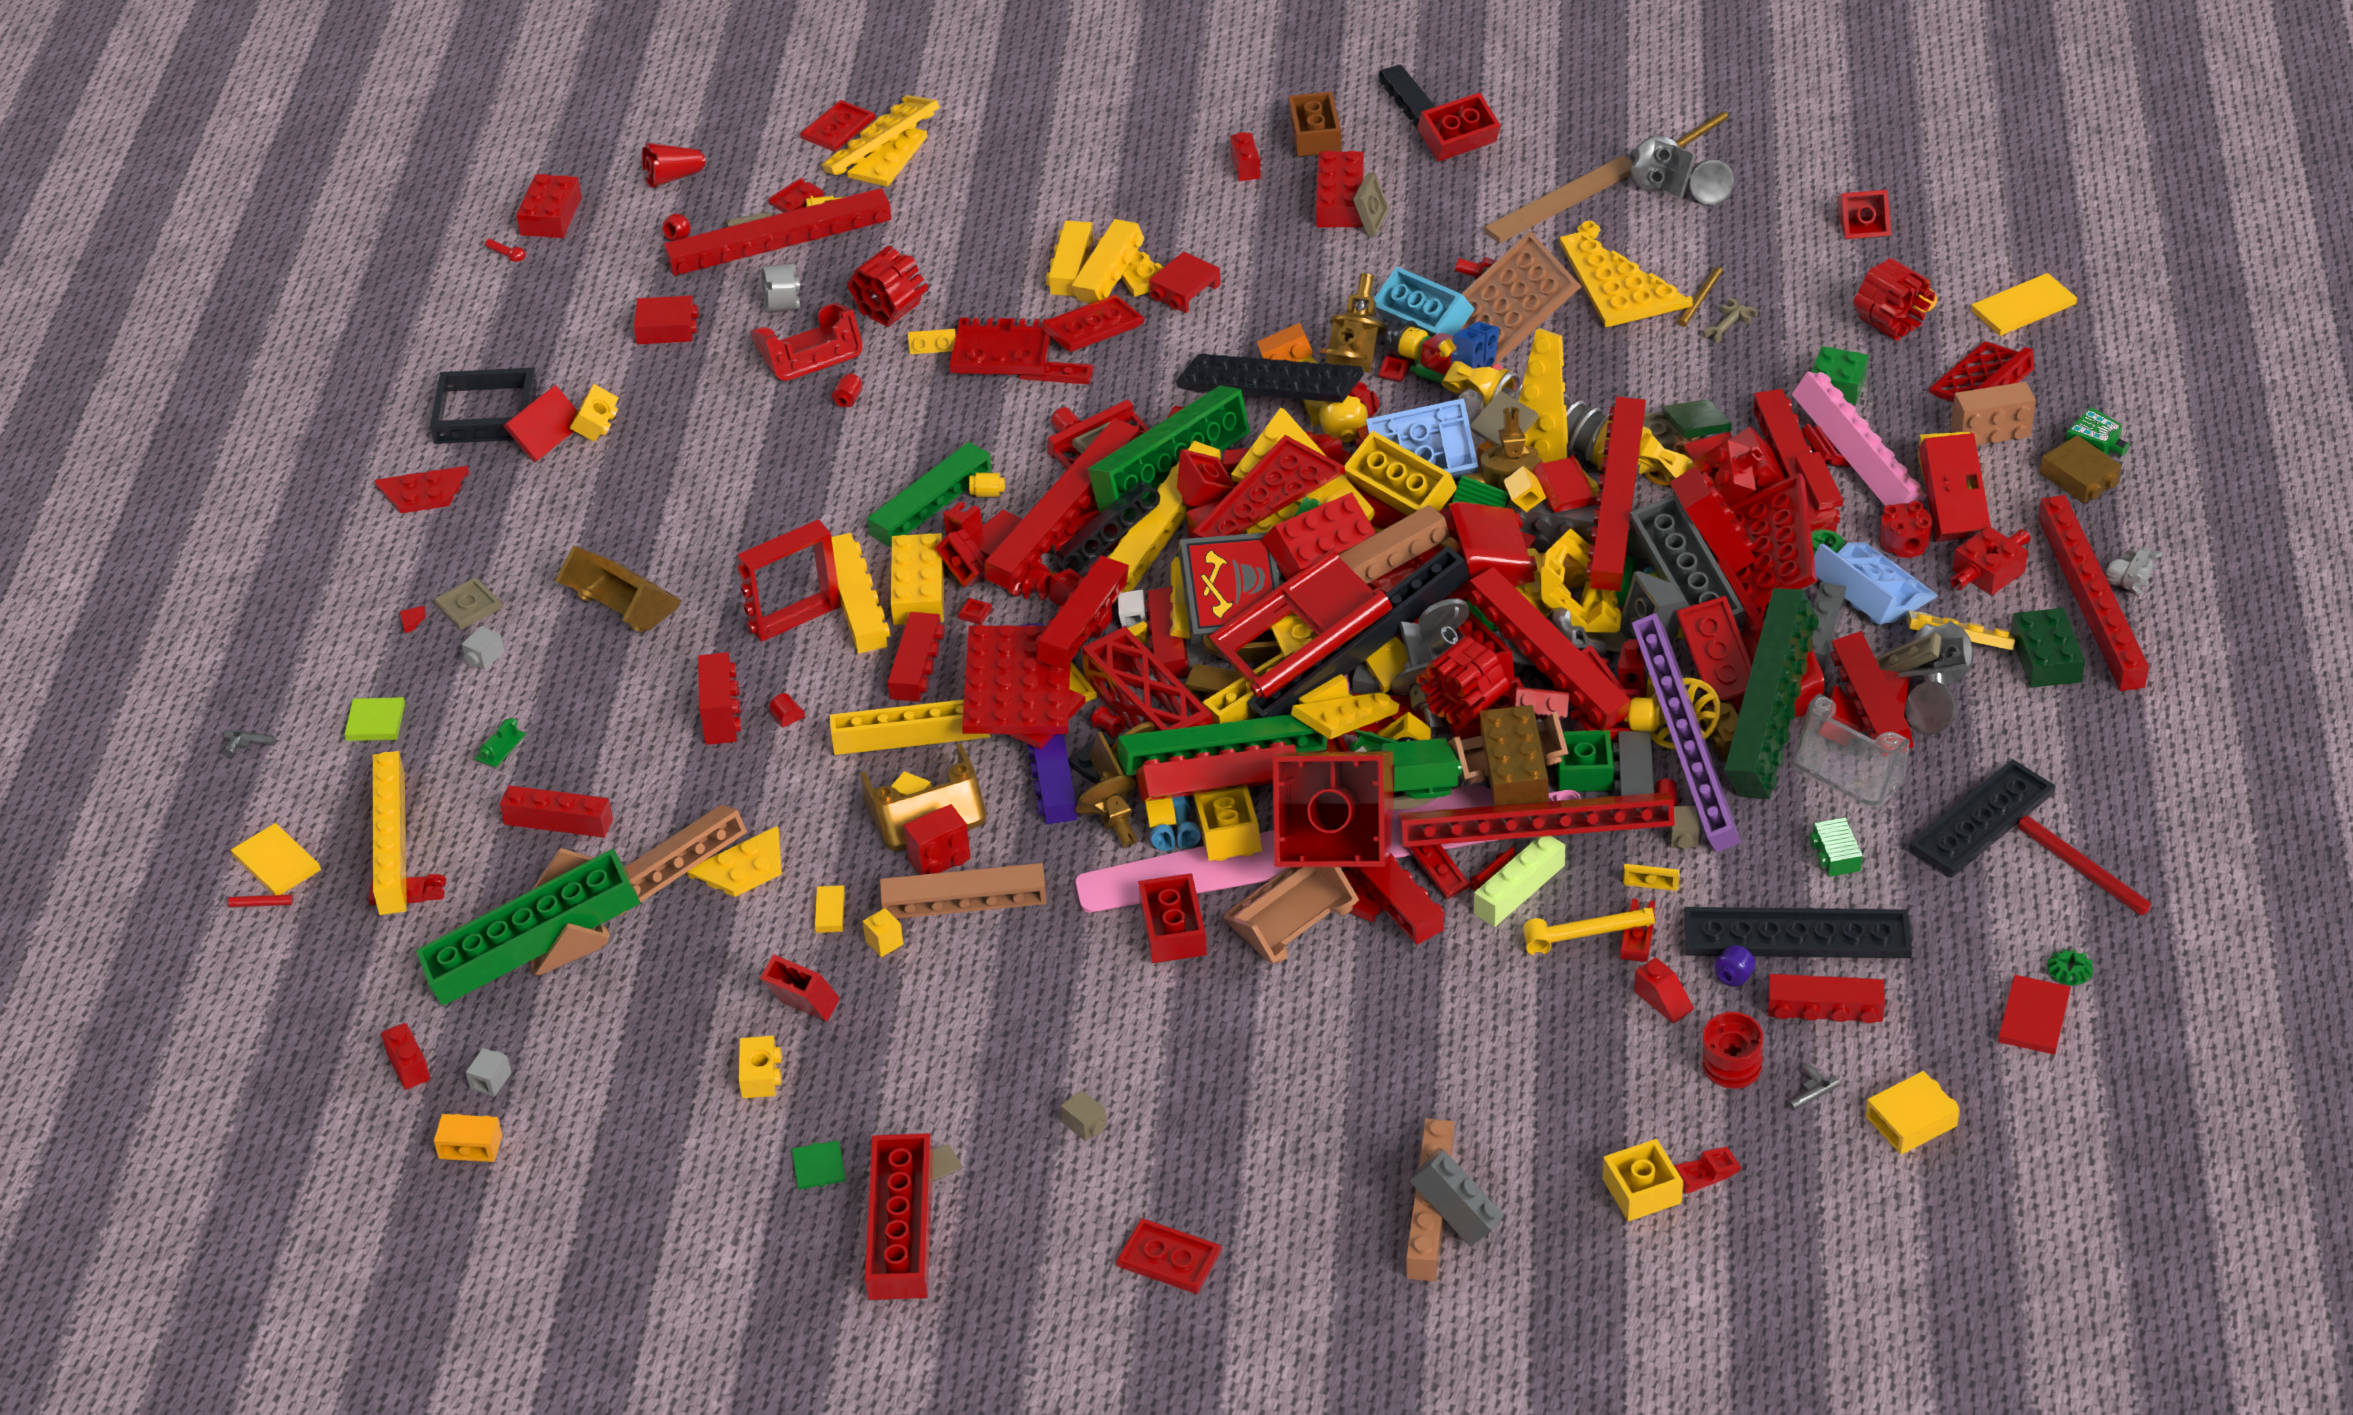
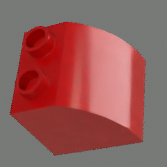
M1393 751L1284 752L1273 756L1274 867H1385L1389 859L1393 827Z

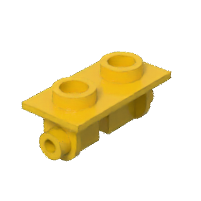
M955 329L908 332L910 354L953 351L956 338Z

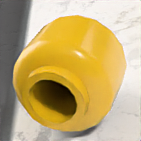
M1635 697L1631 700L1628 716L1624 721L1628 722L1630 729L1633 731L1655 732L1664 723V713L1657 699Z

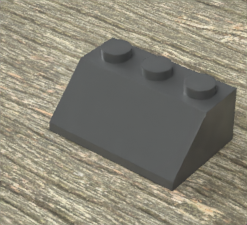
M1640 571L1634 572L1621 615L1620 630L1625 635L1626 641L1629 639L1638 640L1632 622L1656 613L1666 630L1672 647L1679 626L1676 611L1685 607L1686 600L1673 583Z
M1439 1147L1410 1180L1415 1188L1470 1247L1489 1234L1504 1216L1476 1183L1459 1167L1455 1160L1444 1149Z

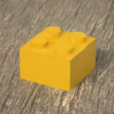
M1657 1139L1603 1157L1602 1179L1628 1222L1682 1203L1683 1180Z

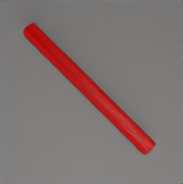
M2025 815L2019 820L2018 828L2139 915H2144L2150 910V901L2033 818Z

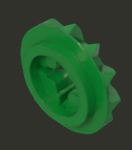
M1815 530L1811 532L1814 555L1820 544L1825 545L1829 542L1827 547L1835 553H1838L1845 546L1844 539L1834 531Z
M2062 948L2059 953L2053 952L2051 958L2048 959V973L2059 983L2071 986L2081 985L2087 982L2093 974L2092 960L2087 959L2086 953H2077L2075 948L2071 952ZM2070 961H2073L2074 966L2071 968V971H2068L2067 965Z

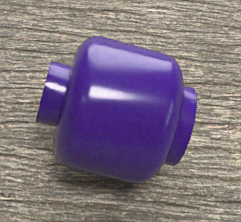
M1738 945L1729 946L1717 958L1714 964V971L1722 983L1738 987L1744 984L1753 974L1756 967L1755 959L1746 948Z

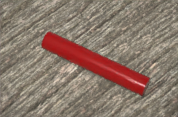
M292 894L228 897L229 907L292 905L293 903Z

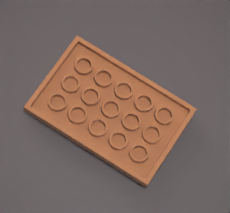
M1529 231L1462 293L1475 310L1461 330L1467 329L1468 326L1478 321L1499 327L1495 363L1490 366L1492 367L1499 363L1582 286L1540 240Z

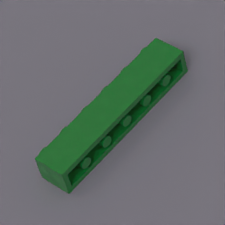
M971 442L957 449L952 455L940 462L876 512L872 513L867 518L869 535L891 548L892 536L908 535L969 488L970 475L991 472L990 453Z

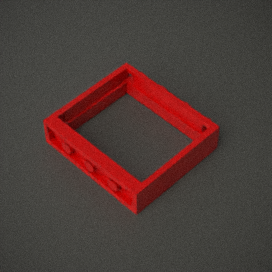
M819 519L737 554L739 561L737 571L742 579L740 590L745 598L743 608L748 616L746 626L749 633H754L761 642L841 607L832 537L829 530ZM813 545L820 592L762 617L754 570Z

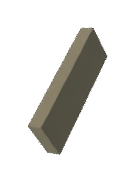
M1934 632L1875 657L1881 670L1894 672L1908 671L1939 658L1941 636Z

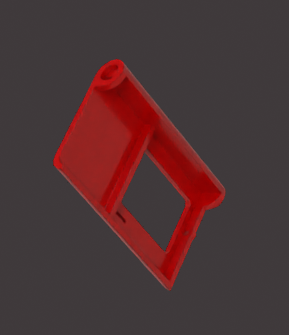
M1333 548L1215 631L1209 638L1216 649L1250 684L1249 687L1257 698L1262 696L1264 699H1267L1393 608L1387 596L1379 588L1373 591L1340 558L1337 551ZM1291 613L1296 614L1317 637L1267 673L1258 677L1236 654L1237 651Z

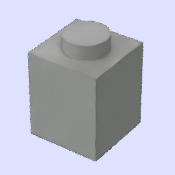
M483 626L462 643L465 661L472 667L477 666L484 670L505 652L501 635Z
M485 1048L480 1051L466 1071L471 1090L493 1097L496 1096L512 1073L507 1055Z

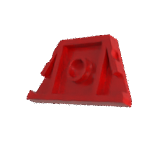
M467 465L376 479L375 485L378 490L385 494V498L394 504L400 514L450 506L454 495L461 488V482L464 477H468L469 469Z

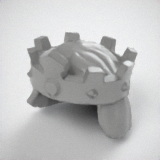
M2147 547L2140 548L2138 552L2132 549L2125 551L2120 559L2113 560L2108 565L2105 577L2109 585L2122 586V588L2132 591L2139 596L2142 593L2138 589L2139 586H2146L2151 572L2155 570L2156 564H2153L2152 559L2161 557L2162 552L2151 551Z

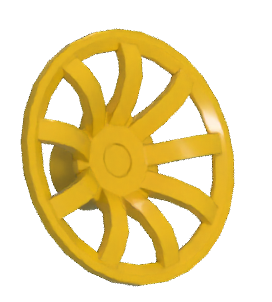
M1683 678L1685 685H1690L1688 694L1701 730L1702 719H1713L1705 732L1702 730L1704 739H1707L1715 730L1720 719L1721 703L1715 690L1706 682L1694 678ZM1698 687L1708 692L1694 705V695ZM1655 692L1651 696V698H1655L1659 701L1657 693ZM1713 700L1715 712H1700L1708 701ZM1668 726L1663 728L1658 736L1655 732H1651V739L1659 746L1676 750L1674 743L1664 741V738L1670 733Z

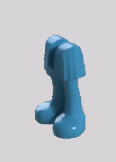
M1188 796L1172 798L1176 816L1178 846L1180 849L1192 848L1199 842L1201 830L1196 823L1188 822L1187 814L1190 812L1191 807ZM1161 824L1154 827L1150 834L1152 844L1162 851L1174 850L1175 838L1171 825Z

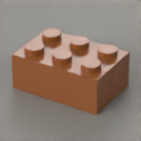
M1333 92L1289 95V120L1297 157L1319 155V152L1326 151L1342 152L1341 127Z

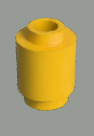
M976 473V475H970V495H976V497H1000V493L1005 492V478H1001L1000 473Z

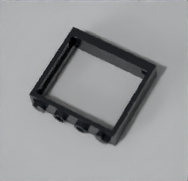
M534 367L440 372L430 425L434 444L515 440L504 427L514 417L443 420L447 394L451 391L524 388L521 412L535 401L537 380Z

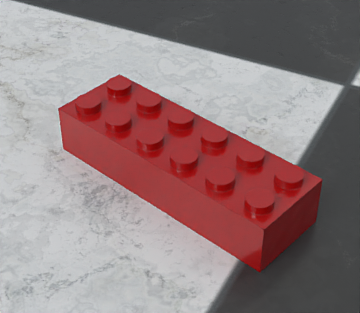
M930 1133L872 1135L865 1284L868 1300L928 1298L933 1148Z

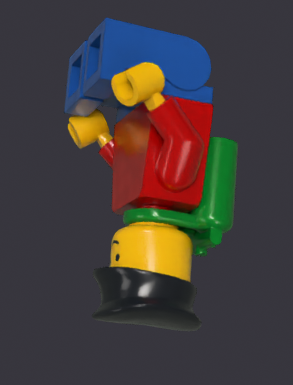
M1395 318L1390 323L1387 331L1385 351L1388 357H1407L1418 360L1410 369L1415 371L1418 377L1442 384L1445 375L1454 361L1463 362L1473 369L1493 365L1496 359L1499 327L1478 321L1454 335L1439 333L1432 337L1426 331L1419 329L1415 321L1406 322L1402 318Z

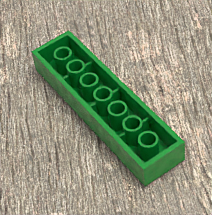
M1226 386L1216 387L1089 467L1088 470L1098 511L1102 513L1138 482H1148L1157 490L1159 485L1164 483L1169 476L1172 467L1178 464L1182 449H1188L1194 441L1219 449L1222 452L1250 434L1241 389ZM1150 491L1143 494L1142 500L1148 498ZM1131 507L1125 509L1123 515L1129 512Z
M613 848L417 949L416 952L430 988L442 1006L545 954L567 924L593 929L641 904L626 868Z

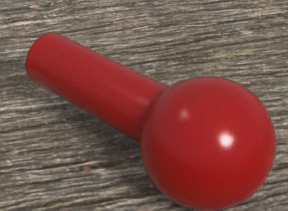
M490 238L486 240L485 247L507 256L512 262L522 261L526 257L525 251L520 247L509 248Z

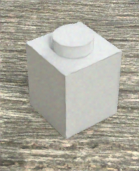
M1143 590L1124 592L1118 596L1119 617L1122 627L1126 626L1128 628L1142 621L1146 623V620H1148Z

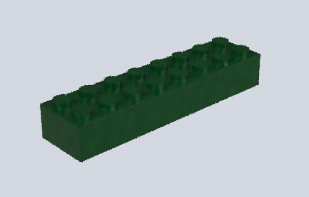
M1773 588L1725 766V772L1740 797L1770 799L1772 789H1775L1777 786V770L1783 763V747L1789 740L1788 728L1790 721L1795 717L1794 705L1796 698L1801 694L1800 683L1802 675H1805L1807 671L1806 659L1808 652L1810 653L1813 648L1812 637L1814 630H1817L1819 625L1818 615L1815 614L1811 601L1808 600L1803 589Z

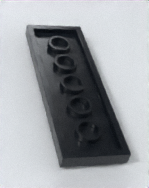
M2012 759L1909 843V851L1952 878L2017 825L2021 818L2029 815L2055 793L2056 785Z

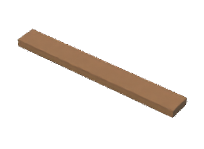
M1622 155L1485 226V233L1500 244L1630 176V167L1634 162Z

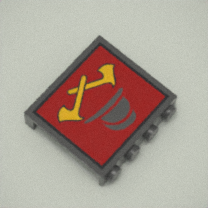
M1266 533L1180 539L1178 553L1191 644L1201 643L1203 635L1213 634L1280 586L1279 580L1282 579V572L1262 539Z

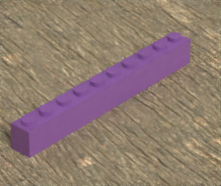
M1656 613L1632 622L1707 838L1716 852L1740 844L1742 842L1666 630Z

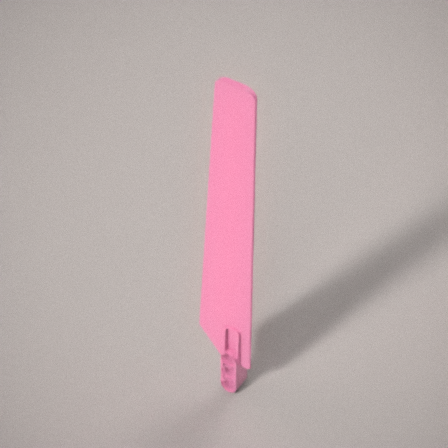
M1479 784L1453 789L1450 795L1437 797L1430 803L1419 807L1393 810L1390 853L1395 858L1412 856L1407 847H1403L1399 840L1398 813L1494 806L1492 790ZM1573 790L1549 793V801L1581 799L1580 795ZM1274 830L1260 833L1262 852H1256L1251 856L1240 855L1229 857L1223 861H1209L1205 846L1082 873L1076 878V888L1081 908L1085 912L1092 913L1140 904L1138 881L1192 873L1196 893L1198 894L1270 881L1287 867H1274ZM1496 840L1450 843L1440 845L1443 847L1444 850Z

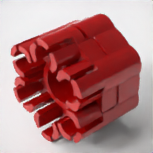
M888 245L854 270V274L848 281L847 287L862 315H868L870 319L890 327L921 303V296L928 291V284L924 283L918 287L925 279L920 274L914 275L918 272V266L914 265L916 261L912 256H907V254L900 255L896 249L892 250V246Z
M1889 258L1867 272L1854 298L1853 305L1856 307L1859 319L1898 341L1901 339L1900 336L1904 337L1908 331L1912 332L1915 330L1913 326L1918 328L1923 324L1910 316L1912 314L1918 319L1924 320L1925 313L1915 308L1914 305L1924 311H1927L1931 306L1929 302L1919 296L1921 295L1934 302L1935 293L1930 290L1929 279L1897 260Z
M1468 636L1462 637L1440 654L1416 677L1417 684L1427 680L1420 688L1428 695L1426 697V703L1430 704L1427 706L1434 715L1437 714L1438 717L1446 716L1447 721L1451 725L1460 719L1455 725V728L1459 730L1467 726L1480 715V711L1487 710L1509 690V682L1505 677L1496 654Z

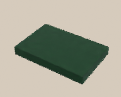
M1709 399L1662 406V415L1685 439L1732 431V422Z

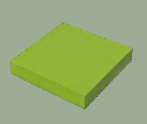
M404 697L353 698L345 730L346 741L397 740L405 707Z

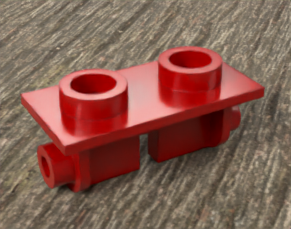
M1510 847L1506 852L1498 853L1496 858L1486 866L1485 870L1482 869L1478 874L1470 877L1469 887L1476 891L1516 857L1514 848Z

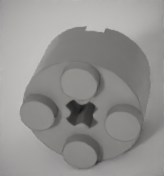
M795 264L762 266L761 286L764 289L763 302L766 312L800 309L799 296H796V291H800L799 278L796 277Z

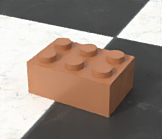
M2026 382L1955 393L1951 431L1952 433H1974L1976 445L2031 437L2036 399Z

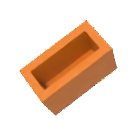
M1300 322L1257 341L1262 357L1267 359L1299 361L1314 354Z

